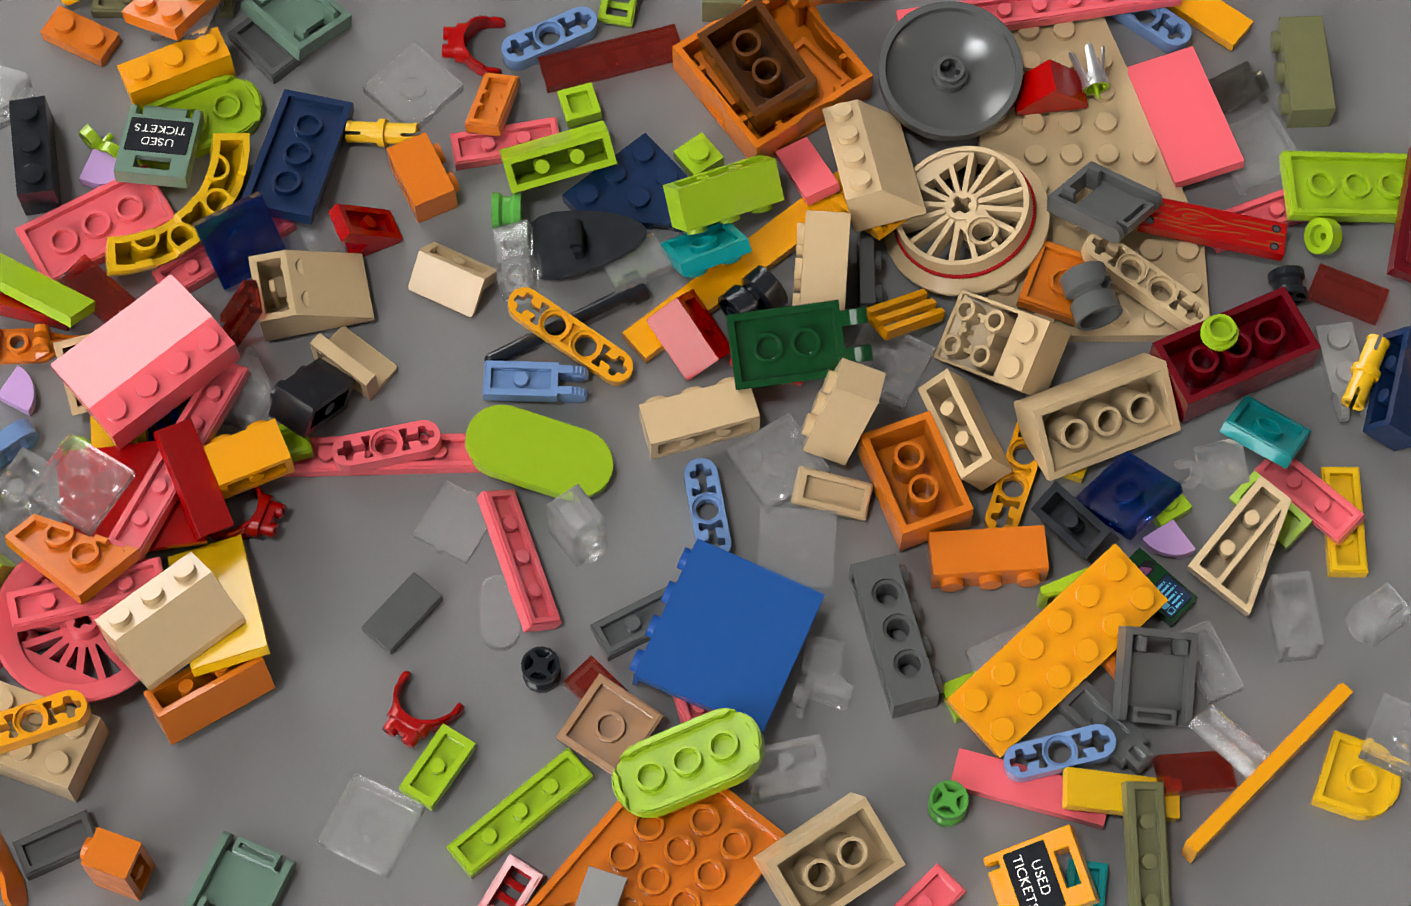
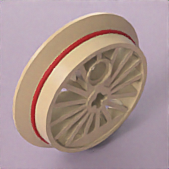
M977 146L948 148L930 155L914 167L922 198L927 200L923 201L926 214L908 218L906 222L884 237L888 254L894 265L908 280L922 289L924 288L927 291L946 296H959L961 289L977 295L987 293L1016 279L1039 255L1050 227V212L1047 211V194L1037 175L1022 161L1007 153ZM977 164L986 165L974 182ZM966 166L961 190L957 172ZM998 169L1004 172L998 178L990 182L995 173L998 171ZM950 177L955 193L944 182ZM1014 182L1019 186L1018 188L1003 191ZM936 187L941 193H939V192H937V191H935V190H933V189ZM1024 200L1023 207L1006 206ZM999 220H1012L1019 222L1016 228H1014ZM924 229L910 240L906 236L907 233ZM985 236H991V238L986 241H979L981 238ZM936 238L927 253L920 250ZM952 239L949 259H940L939 256ZM962 243L970 251L971 259L959 260Z

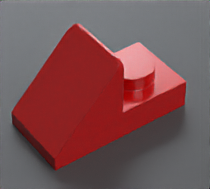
M336 203L328 211L335 226V231L347 253H360L365 257L399 244L403 240L393 215L388 209Z

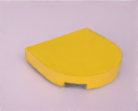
M1334 730L1310 805L1354 820L1377 818L1387 812L1396 801L1401 789L1400 773L1389 757L1388 752L1382 747Z

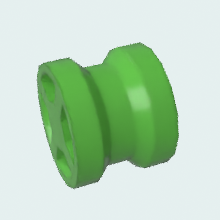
M492 192V229H500L503 225H511L514 229H522V193L503 196L500 192Z
M945 780L939 782L932 788L929 795L927 811L930 818L942 827L958 825L964 819L969 804L968 793L956 781ZM943 807H945V808H950L952 812H950V810H946V809H942V810H941V808H943Z

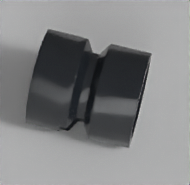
M760 265L741 279L742 286L735 284L718 297V303L724 315L783 307L788 303V296L782 284L768 269Z

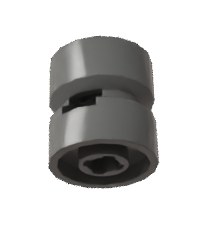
M1088 261L1070 268L1060 277L1059 282L1065 298L1073 301L1070 311L1079 330L1086 331L1104 327L1122 315V306L1115 290L1110 289L1112 281L1103 262Z

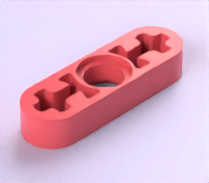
M419 420L341 436L334 442L331 452L335 466L344 473H357L431 458L439 452L442 440L440 430L435 423L428 420ZM427 433L429 438L428 445L421 446V442L418 441L420 439L419 434ZM402 436H407L409 450H405ZM383 439H392L398 445L393 453L383 455L376 450L377 444ZM369 443V448L372 457L367 458L364 444ZM353 448V460H346L345 449Z

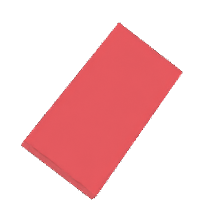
M1193 46L1127 67V73L1175 188L1185 187L1244 167L1243 156Z
M146 164L140 166L141 168H148ZM115 179L15 228V231L37 271L63 284L106 262L105 249L107 237L134 234L152 227L155 229L171 220L175 213L159 186L116 182Z

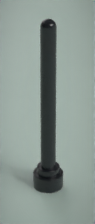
M635 273L623 279L624 283L619 285V290L570 314L582 323H585L624 303H627V305L632 303L638 305L650 299V295L641 276ZM559 318L545 325L544 328L551 335H560L564 332L566 324ZM531 332L486 354L484 362L486 360L507 361L545 341Z

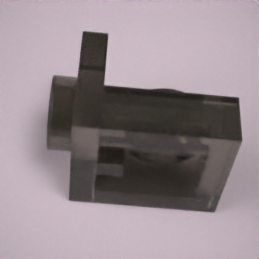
M1248 60L1209 79V83L1224 114L1256 99L1262 105L1269 102L1265 90L1270 88L1262 69L1255 71Z

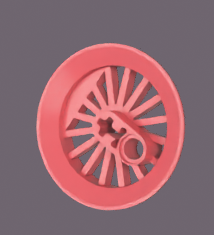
M25 560L14 568L0 589V661L14 680L28 691L44 697L65 690H76L84 695L88 703L116 696L140 681L110 649L96 624L95 619L105 612L30 629L36 632L49 633L21 642L22 632L27 631L14 632L6 593L52 581ZM96 645L120 670L118 673L106 678ZM52 646L42 655L35 653V651ZM88 649L99 680L85 675ZM61 655H63L59 663L55 661ZM77 656L76 670H74L70 666Z

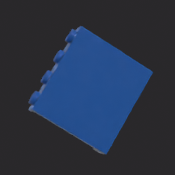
M697 538L693 548L685 547L676 568L682 570L677 583L670 580L664 591L661 602L665 603L666 606L661 617L654 614L649 623L645 636L649 637L650 641L645 651L638 648L629 667V670L635 672L632 685L638 686L641 681L708 712L720 708L735 709L736 712L745 713L752 717L762 734H764L825 594Z

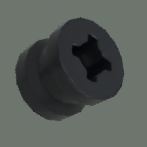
M1284 265L1268 273V283L1273 287V291L1285 286L1296 306L1308 300V290L1303 286L1305 279L1303 267Z
M544 646L534 647L524 654L521 661V670L526 686L537 693H547L553 690L561 679L560 660L557 654L552 649ZM534 674H543L545 677L539 675L534 676Z

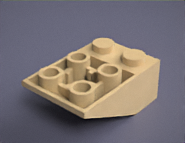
M281 250L248 257L259 322L265 341L375 320L363 255L360 253Z
M961 289L933 358L1031 396L1049 389L1072 332L1048 320Z

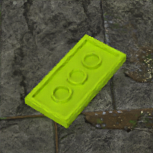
M1282 150L1279 155L1287 221H1311L1320 217L1334 219L1337 222L1395 223L1408 153Z

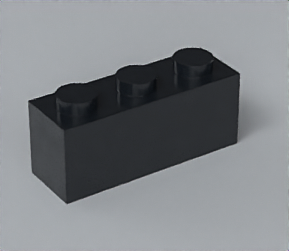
M45 95L10 100L8 102L17 197L26 216L47 213L62 205L53 115Z

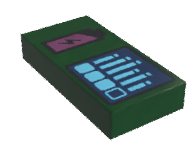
M1139 547L1129 559L1168 599L1155 614L1169 627H1172L1196 602L1198 597Z

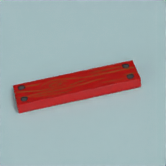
M1163 198L1162 206L1139 224L1137 231L1281 261L1285 251L1288 224Z

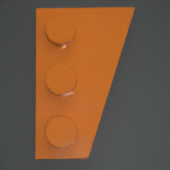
M32 514L4 536L6 544L11 550L81 605L85 604L141 559L139 549L126 544L123 548L111 544L106 537L97 534L94 537L75 532L73 526L37 514Z

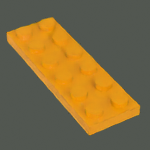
M1115 543L952 693L945 702L997 758H1001L1010 746L1016 744L1117 649L1119 626L1141 627L1168 599Z

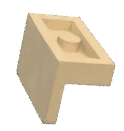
M433 241L419 250L408 289L463 315L472 317L476 314L483 290L495 282L498 270Z
M345 326L340 327L330 339L319 333L310 342L314 359L316 360L320 357L355 379L353 389L369 401L398 371L396 364Z

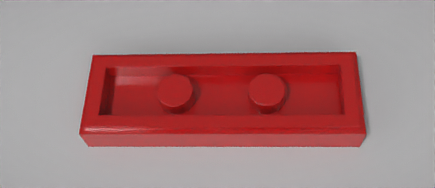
M190 418L156 430L153 433L195 539L198 540L232 527L234 522L192 419Z

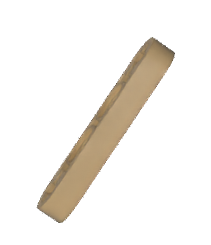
M1094 233L1090 234L1081 249V256L1084 262H1103L1113 284L1179 331L1204 321L1209 317V308L1200 297L1121 241L1112 243ZM1099 245L1105 248L1104 252L1100 255L1094 252L1095 248ZM1116 255L1119 258L1116 261L1115 265L1112 266L1110 265V262ZM1125 264L1134 266L1139 272V277L1136 279L1125 277L1121 272V266ZM1161 286L1165 288L1169 293V299L1165 301L1156 299L1151 293V287ZM1178 299L1180 300V303L1174 310L1171 308V306L1173 305L1175 300ZM1189 310H1192L1196 313L1195 317L1192 318V320H1189L1185 317L1186 313L1189 312Z

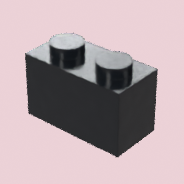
M319 357L309 365L301 366L295 374L286 380L282 379L275 384L270 393L272 402L268 415L305 438L347 408L355 379Z
M1057 481L1052 484L1030 509L1090 564H1093L1105 551L1120 540L1110 528Z

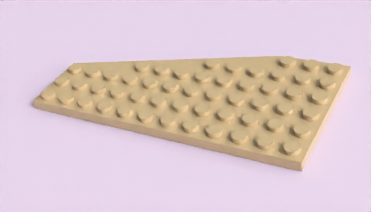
M1104 17L1011 31L1021 52L1023 74L1049 59L1075 70L1069 58V52H1073L1087 73L1086 44L1091 43L1093 45L1096 57L1099 58L1100 66L1101 48L1105 46V74L1108 76L1110 87L1100 93V99L1096 95H1086L1088 106L1084 109L1016 116L1013 106L1003 121L992 130L978 136L979 147L998 150L1022 161L1040 179L1047 196L1089 162L1093 161L1157 191L1162 195V198L1188 203L1182 187L1175 188L1127 73L1128 68ZM980 164V173L986 165ZM998 169V171L995 173L990 182L998 178L1004 172ZM1014 182L1003 191L1018 188L1019 186ZM1087 187L1076 194V204L1093 190ZM1024 200L1006 206L1023 207ZM1050 213V227L1046 240L1081 252L1086 239L1092 232ZM999 220L1014 228H1016L1019 222L1012 220ZM1138 226L1120 240L1130 249L1200 297L1209 308L1204 245L1138 232ZM991 236L983 237V241L990 239ZM1099 245L1095 248L1094 252L1100 255L1104 252L1105 248ZM1115 255L1110 265L1114 266L1119 257ZM1130 264L1121 266V272L1125 277L1129 279L1139 277V272L1134 266ZM1030 266L1008 284L985 293L986 298L1048 320L1071 331L1068 342H1155L1179 331L1113 283L1110 289H1114L1117 293L1123 312L1117 320L1098 329L1079 330L1077 326L1016 306ZM1161 286L1151 287V293L1156 299L1160 301L1169 299V293L1165 288ZM1176 299L1171 308L1175 310L1180 300ZM1189 310V312L1186 313L1185 317L1189 320H1192V318L1195 317L1196 313L1192 310Z

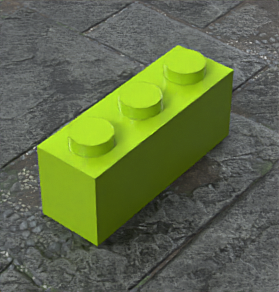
M603 120L499 150L512 194L617 164L609 132Z
M762 154L663 185L672 227L685 231L688 235L705 232L708 230L707 225L716 222L720 224L736 222L741 219L740 214L749 211L752 213L769 211L773 208L772 204L784 200L776 159Z

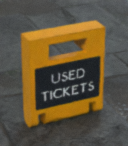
M1070 824L983 858L986 868L998 865L1001 867L988 873L999 906H1092L1100 903L1075 829ZM1071 852L1081 884L1070 888L1067 887L1056 853L1061 856Z

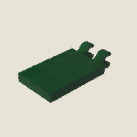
M836 299L725 315L736 390L826 378L828 371H834L842 358L853 362L873 360L871 344L845 348L842 326L868 323L866 306L840 310L839 301Z

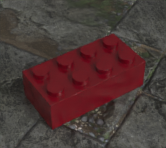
M1285 286L1220 313L1231 317L1239 330L1235 345L1228 350L1215 351L1208 348L1202 342L1200 330L1204 321L1152 343L1149 354L1165 360L1167 363L1177 413L1182 423L1314 365L1321 346Z

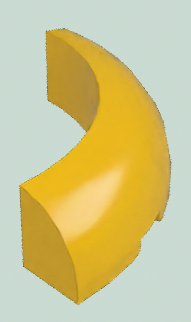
M213 133L210 146V163L203 184L197 194L171 220L155 229L152 227L134 234L107 237L105 249L107 276L130 275L163 266L180 258L207 238L225 218L240 192L247 171L250 133Z

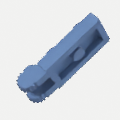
M486 360L484 364L483 400L558 402L560 400L564 403H582L588 399L587 389L577 386H559V379L566 382H583L588 380L589 370L578 365H559V362Z

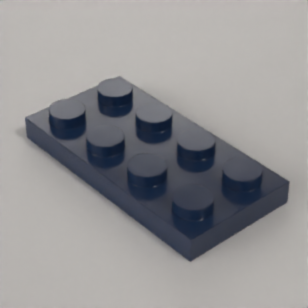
M284 89L240 201L242 211L312 225L347 132L345 131L346 123L352 119L354 113L353 103Z

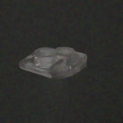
M527 219L494 229L495 265L500 294L504 301H508L510 294L520 287H529L538 292V263L532 256L533 227Z

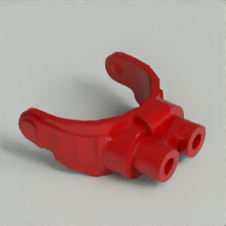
M480 15L471 18L467 23H457L456 27H443V40L448 41V43L442 44V58L455 59V63H465L471 71L480 76H484L485 72L502 74L500 68L487 67L470 55L466 47L474 34L484 29L504 28L505 20L501 17Z
M259 486L250 490L258 496L257 509L252 517L235 529L225 532L219 531L209 535V537L215 541H221L240 534L243 540L251 536L260 538L261 535L274 538L278 530V524L275 523L276 519L284 517L286 504L276 502L274 496L264 493Z
M404 671L394 687L393 705L387 713L389 719L382 730L394 738L399 734L402 736L400 741L413 749L420 739L425 740L431 732L438 731L443 723L449 726L455 719H458L464 711V706L459 702L450 714L433 720H420L409 716L399 703L401 692L412 674L409 671Z

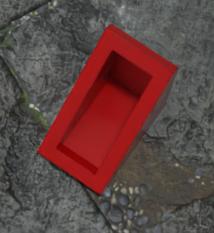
M1051 59L1023 74L1020 92L1014 104L1016 116L1084 109L1088 106L1086 94L1082 93L1081 80L1077 72Z

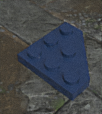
M644 133L615 155L617 164L594 170L562 194L563 202L570 210L616 213L640 222L645 226L646 230H652V227L673 228L663 185L687 178L688 176ZM673 228V231H674V232H685V231H682V230Z

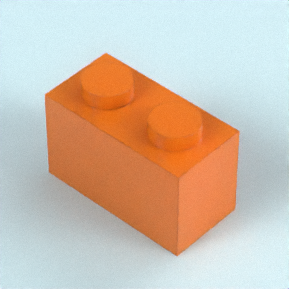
M426 132L386 148L389 166L418 223L458 207L456 193L460 191L458 181L452 171L446 173L442 165L446 163L443 151L438 142L431 143Z
M97 827L93 837H88L85 840L80 852V859L82 860L80 864L96 886L140 901L155 867V863L141 842Z

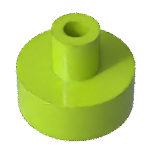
M1319 217L1311 220L1304 232L1305 245L1314 254H1333L1340 247L1343 240L1342 229L1339 223L1330 218Z

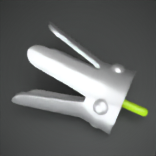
M1087 43L1085 46L1087 73L1073 52H1069L1068 55L1081 80L1082 93L1088 96L1096 95L1100 99V93L1110 87L1108 76L1105 74V46L1101 48L1100 66L1099 58L1096 57L1093 45Z

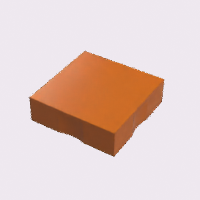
M747 0L743 5L747 4L752 0ZM761 0L792 45L805 35L844 71L852 81L843 87L836 83L833 85L832 94L792 119L788 117L781 121L779 119L775 122V125L760 134L757 133L742 110L734 111L706 77V66L704 64L698 66L695 62L693 55L701 51L697 34L719 20L709 23L672 46L673 69L746 158L759 154L774 158L776 157L775 151L808 137L826 125L822 111L823 108L856 99L863 102L871 97L873 74L846 42L830 30L815 6L794 7L790 0Z

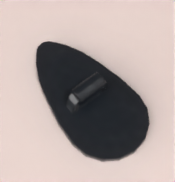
M578 210L551 212L539 216L527 226L520 238L519 254L522 264L532 275L543 280H561L584 274L621 259L645 241L647 230L640 222L616 213Z

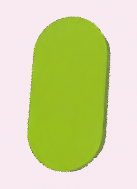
M233 75L215 77L147 104L148 106L188 109L190 113L189 118L191 119L195 110L203 111L204 123L195 159L210 153L213 133H250L251 135L259 127L264 114L262 98L256 86L246 79H236V76ZM145 106L140 108V114H143ZM137 159L138 165L146 164L151 169L168 170L170 167V162Z
M494 405L481 410L473 417L467 428L465 436L467 454H469L473 465L480 472L492 478L568 502L586 501L594 495L597 496L604 491L610 481L613 471L611 451L598 435L586 429L510 405Z
M729 708L710 711L628 747L620 756L617 768L613 770L611 781L613 792L621 805L636 816L656 818L740 784L751 777L760 766L764 756L765 742L763 734L754 719L745 713L736 712L735 709Z

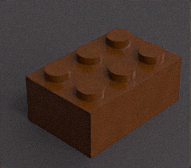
M761 0L748 2L697 34L701 53L742 112L748 117L749 122L758 134L775 125V122L779 119L780 121L819 97L816 77Z

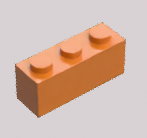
M1044 525L929 532L927 553L931 589L941 588L944 592H956L964 587L979 586L981 589L991 590L1001 587L1002 584L1017 583L1020 587H1033L1040 584V582L1046 581L1049 562Z
M261 656L194 677L191 667H188L168 678L152 691L146 690L143 694L160 728L170 744L174 745L275 689V685Z

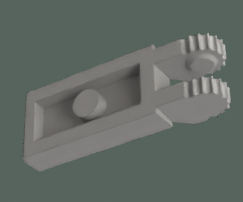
M1352 322L1316 326L1313 333L1321 346L1318 355L1329 398L1333 399L1339 422H1346L1350 420V406L1349 408L1341 403V398L1352 376L1350 373L1351 366L1360 357ZM1370 393L1365 402L1364 409L1359 411L1363 419L1366 418Z

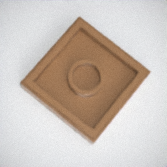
M599 673L555 738L612 776L613 770L617 768L620 762L619 758L623 752L631 745L653 736L665 719V716Z

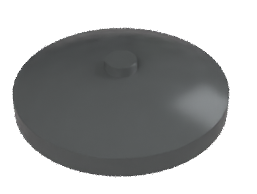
M957 1L927 4L905 15L887 35L881 48L878 63L879 88L890 112L911 131L940 141L967 140L983 135L996 127L1013 108L1020 92L1023 77L1021 52L1016 39L1006 25L992 13L981 7Z

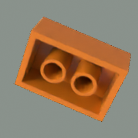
M931 411L903 419L861 435L858 443V455L870 483L873 484L874 493L899 551L927 542L929 532L954 531L970 527L974 510Z

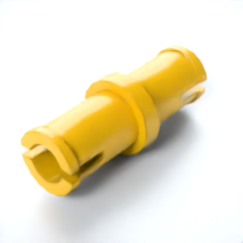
M379 118L378 122L348 120L345 131H359L360 133L351 132L350 134H345L347 143H377L378 147H387L388 144H398L417 136L407 135L406 133L415 134L421 131V127L417 122L393 123L389 122L388 119Z
M1367 335L1358 361L1352 364L1350 369L1352 376L1341 398V403L1349 408L1354 395H1357L1352 410L1362 411L1364 409L1373 383H1377L1380 379L1381 372L1379 369L1387 349L1390 347V342L1385 337H1382L1377 350H1375L1374 346L1379 335Z

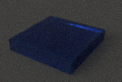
M259 191L192 223L224 290L251 278L249 256L287 250Z
M1127 451L1120 455L1075 498L1105 525L1131 541L1183 493L1181 483Z

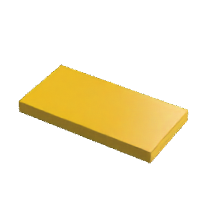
M241 534L167 557L170 567L189 552H192L213 573L246 620L244 624L190 662L194 677L271 654L246 547Z

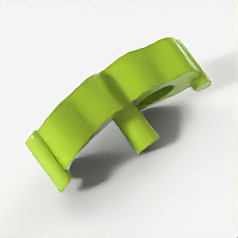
M89 123L78 133L84 144L91 150L96 149L117 158L120 146L111 142L114 139L111 133H108L102 140L94 129L90 127Z

